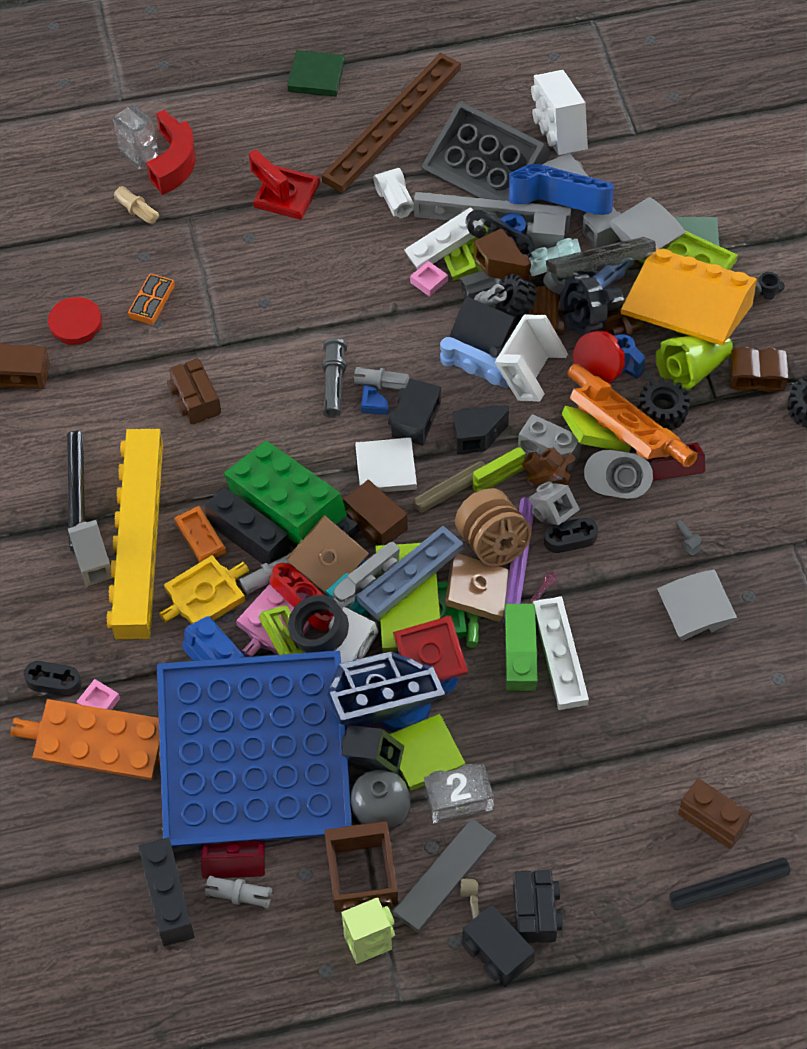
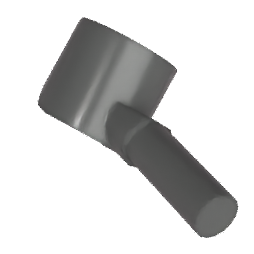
M678 520L676 524L687 539L682 542V547L689 556H694L702 549L700 545L702 542L701 537L698 534L693 535L683 520Z

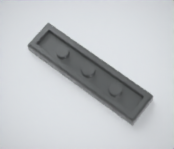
M471 818L395 908L393 915L419 934L461 884V879L466 878L495 843L497 836Z

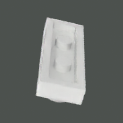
M471 207L404 249L417 270L427 261L432 264L475 237L469 233L465 224L466 216L473 211ZM481 220L473 221L474 228L478 225L484 227Z

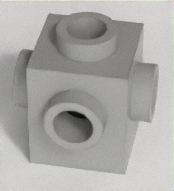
M546 482L536 489L537 492L529 497L533 506L532 512L540 522L559 525L580 510L568 485Z

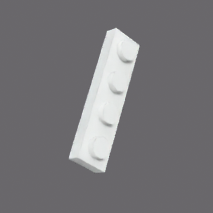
M562 596L533 601V604H535V619L558 710L588 705L589 698Z

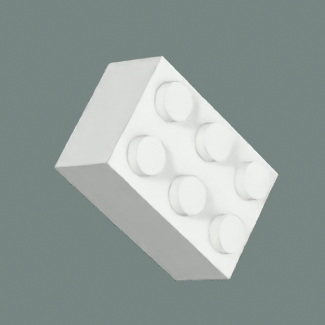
M564 70L534 75V85L531 86L532 98L536 101V108L533 109V119L535 124L540 125L542 135H546L549 146H553L558 155L588 149L586 103Z

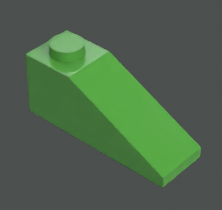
M505 604L506 691H536L537 645L535 604Z

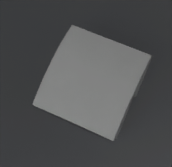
M651 197L638 203L608 223L623 244L626 242L631 244L642 261L647 259L656 248L663 249L686 233L679 222Z
M715 570L689 575L657 588L681 641L707 629L712 633L738 620Z

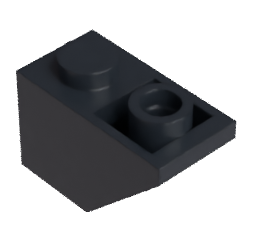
M492 405L486 408H465L453 411V432L457 454L486 451L508 427L509 406Z

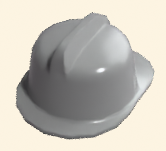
M601 450L594 453L587 460L584 468V478L588 486L599 494L631 499L642 496L647 492L653 481V470L649 462L637 454L615 450Z

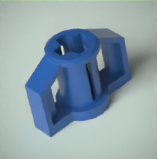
M625 334L613 335L619 341L617 344L620 349H623L625 355V366L622 374L628 373L638 379L644 372L646 357L635 347V342L630 336Z

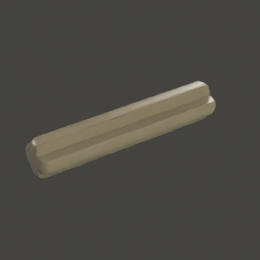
M479 461L414 498L415 508L420 513H423L473 484V472L485 466V463Z

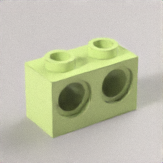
M378 897L341 912L344 937L356 964L392 950L391 938L395 936L392 927L394 919L388 906L382 908Z

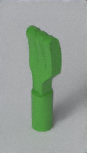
M465 612L470 620V623L467 625L466 645L470 648H475L478 646L479 624L477 622L481 616Z

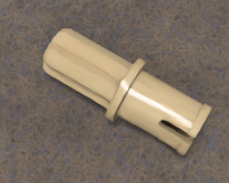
M124 186L119 187L115 191L114 200L126 207L131 215L136 214L150 224L156 223L159 213L148 206L143 197L134 195Z

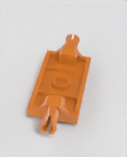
M574 364L570 367L567 377L582 387L574 389L570 399L578 404V408L581 411L591 414L596 418L600 426L614 432L618 440L631 445L642 458L652 459L672 456L684 467H690L697 459V453L687 447L677 435L669 429L663 428L613 390L611 385L599 376H594L580 364Z
M47 699L40 722L23 720L16 717L12 722L16 727L11 726V737L36 740L32 756L35 761L150 781L154 780L156 768L160 764L159 718Z

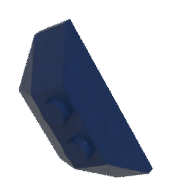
M394 652L339 664L327 694L338 722L347 727L348 725L364 727L406 716L445 695L432 666L421 665L413 659Z

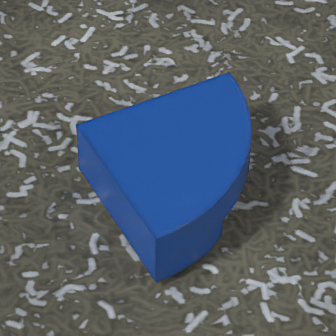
M364 385L361 413L388 415V402L386 398L377 392L376 388Z

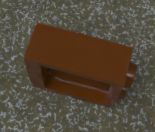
M387 821L325 829L335 913L343 912L377 897L382 908L385 906L390 908L393 904H398V891ZM382 846L388 888L341 895L335 853Z

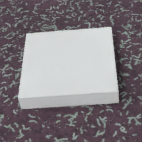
M411 438L355 443L359 486L369 479L382 492L417 489Z

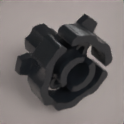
M579 274L567 279L565 287L560 294L561 310L575 309V312L564 315V322L571 331H576L581 336L594 331H602L603 324L601 322L607 321V312L617 311L624 304L622 290L618 286L602 289L595 277L590 278L588 274Z

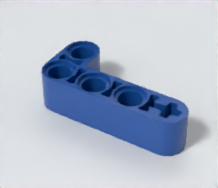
M529 164L509 174V201L511 203L528 204L536 199H541L598 215L612 212L614 185L610 182L541 164Z

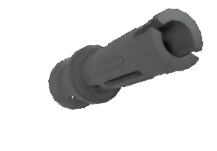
M329 338L323 343L325 359L322 362V368L326 375L323 415L328 418H336L337 415L340 416L342 373H344L347 366L344 360L347 342L340 338Z

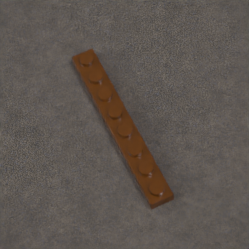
M439 53L322 174V182L343 193L461 70V63Z

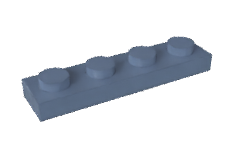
M444 526L440 527L357 595V602L377 620L380 619L463 550V542Z

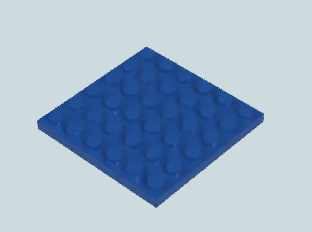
M340 651L157 664L163 839L169 837L172 848L202 846L203 844L324 837L325 829L352 826L348 760L342 756L341 741L346 734L345 725L338 722L327 696L337 666L341 664Z

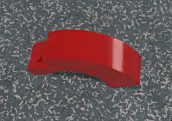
M165 109L156 113L159 132L170 144V147L160 156L146 162L149 180L161 195L180 186L190 176L196 162L194 138L190 125L187 121L179 124L178 120L175 117H171Z

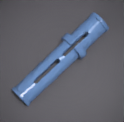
M624 252L618 258L609 260L605 268L593 277L597 279L602 289H604L614 280L621 279L625 275L626 270L633 267L635 263L632 254Z

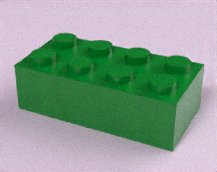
M267 440L224 472L229 490L288 533L289 539L297 545L323 515L334 524H337L347 516L339 491Z

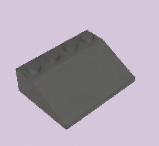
M459 101L421 168L478 198L509 201V174L529 164L543 165L549 159L551 152L545 143Z

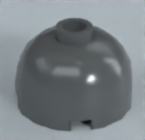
M375 769L364 773L355 781L350 790L351 815L357 821V825L387 821L388 831L391 832L392 828L405 823L410 813L411 796L405 781L398 774L388 770Z

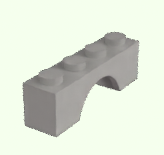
M570 153L543 164L588 176L582 164L578 160L576 161ZM614 207L609 214L598 215L587 212L583 216L582 233L595 250L620 240L608 224L612 219L621 215Z

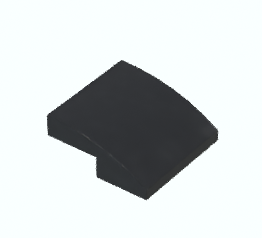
M466 296L449 337L490 355L491 347L505 346V342L516 319L511 315Z

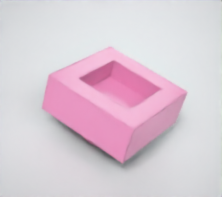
M429 261L410 276V283L429 297L448 282V274Z
M94 679L77 700V704L112 710L120 700V696L116 691Z

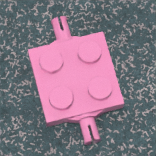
M271 584L236 620V626L245 631L251 638L248 645L241 650L245 657L246 655L247 657H253L260 648L270 650L274 654L279 655L260 622L259 615L263 611L287 605L290 612H292L294 607ZM297 593V596L301 599H305L308 596L305 593ZM279 614L278 616H279V618L281 619L283 625L286 626L284 620L282 619L281 615ZM308 621L304 625L303 634L312 627Z

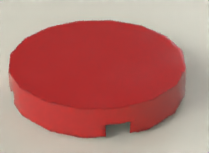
M71 297L60 301L52 308L48 316V325L54 338L57 337L62 340V343L68 345H79L93 339L97 331L99 333L102 328V315L99 307L92 300L83 297Z
M594 331L583 335L577 341L573 351L574 364H580L591 374L599 376L609 384L618 379L622 374L625 366V355L623 349H620L617 344L619 341L615 336L606 331Z

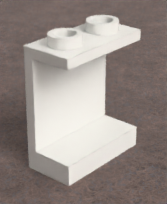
M523 315L497 357L495 364L518 401L540 402L545 393L536 377L548 358H566L568 353L546 315Z

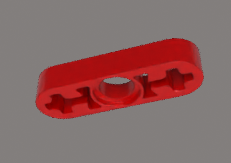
M278 563L273 567L269 579L270 584L293 607L303 600L297 596V593H305L309 597L323 595L293 565ZM321 611L311 616L307 621L316 629L326 631L330 630L329 624L334 615L329 611Z

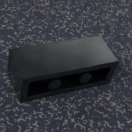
M223 487L204 505L206 517L212 527L260 563L270 564L290 552L288 533L227 488Z
M167 837L138 845L163 946L195 938L170 838Z

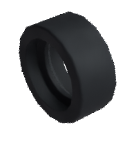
M313 595L303 599L294 607L289 616L288 629L290 636L306 653L335 651L342 645L348 635L349 622L347 615L334 599L325 595ZM321 611H329L334 615L333 626L327 634L315 640L305 638L303 635L304 625L311 616Z

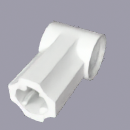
M400 168L374 175L376 191L380 197L385 198L393 216L399 218L407 217L414 210V203L406 189L405 179Z

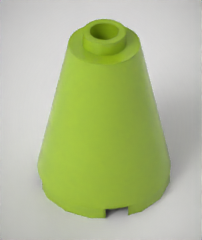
M693 336L670 338L660 343L662 346L656 351V365L662 378L673 379V385L679 382L682 384L681 389L686 388L688 391L730 357L733 344L730 338L727 339L723 346Z

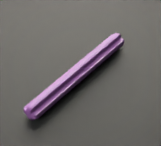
M524 497L520 500L519 512L530 524L532 531L533 506L529 498ZM529 544L523 553L510 563L505 604L521 603ZM505 607L504 616L502 618L503 623H505Z

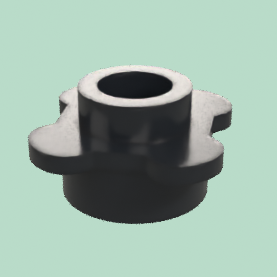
M765 272L759 277L758 282L762 287L761 294L764 295L765 299H773L778 291L784 290L785 284L780 281V277L777 274Z

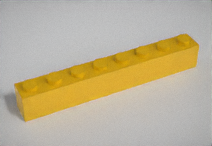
M126 429V440H121L120 445L124 464H119V480L122 481V487L117 488V503L120 504V511L115 512V527L119 529L118 536H113V551L117 555L116 560L111 561V576L115 578L114 585L109 586V601L113 603L112 611H107V627L112 628L115 640L150 639L163 441L160 429Z

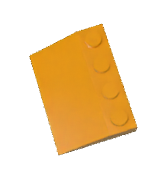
M656 248L646 259L621 308V314L723 346L752 307L757 278L748 276L743 272L724 269L716 264L704 263L693 257L681 256L667 249Z

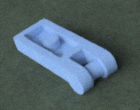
M451 337L441 340L440 361L444 366L455 365L469 374H475L486 379L493 385L508 388L509 385L495 364L496 357L493 358L491 355Z

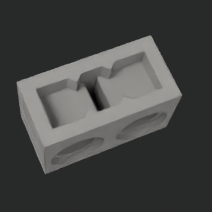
M533 414L518 435V447H521L526 453L525 457L535 451L541 456L547 448L552 447L561 455L571 453L576 459L566 466V470L569 473L580 457L581 444L573 432Z

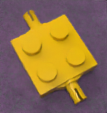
M211 555L165 583L164 589L172 599L173 605L159 612L161 619L164 623H167L180 614L190 624L206 616H209L214 621L245 602V595L238 588L235 580L249 572L247 565L242 561L234 568L228 570L220 565L215 557Z

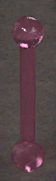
M546 573L545 582L528 604H533V601L539 600L548 586L556 583V573Z

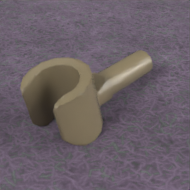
M463 878L461 879L460 897H470L471 912L474 919L480 914L478 882L474 879Z

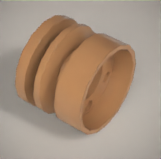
M495 488L483 489L473 493L461 504L455 517L456 530L469 544L482 563L489 566H502L515 560L528 546L532 534L530 524L503 491Z

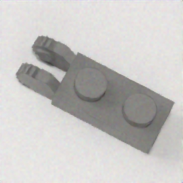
M389 542L350 573L347 578L339 583V586L334 588V600L341 609L352 606L358 593L399 562L400 548L394 542Z

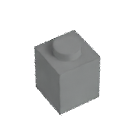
M535 212L534 222L528 223L527 236L532 239L535 250L541 247L548 249L557 246L556 244L564 239L566 215Z

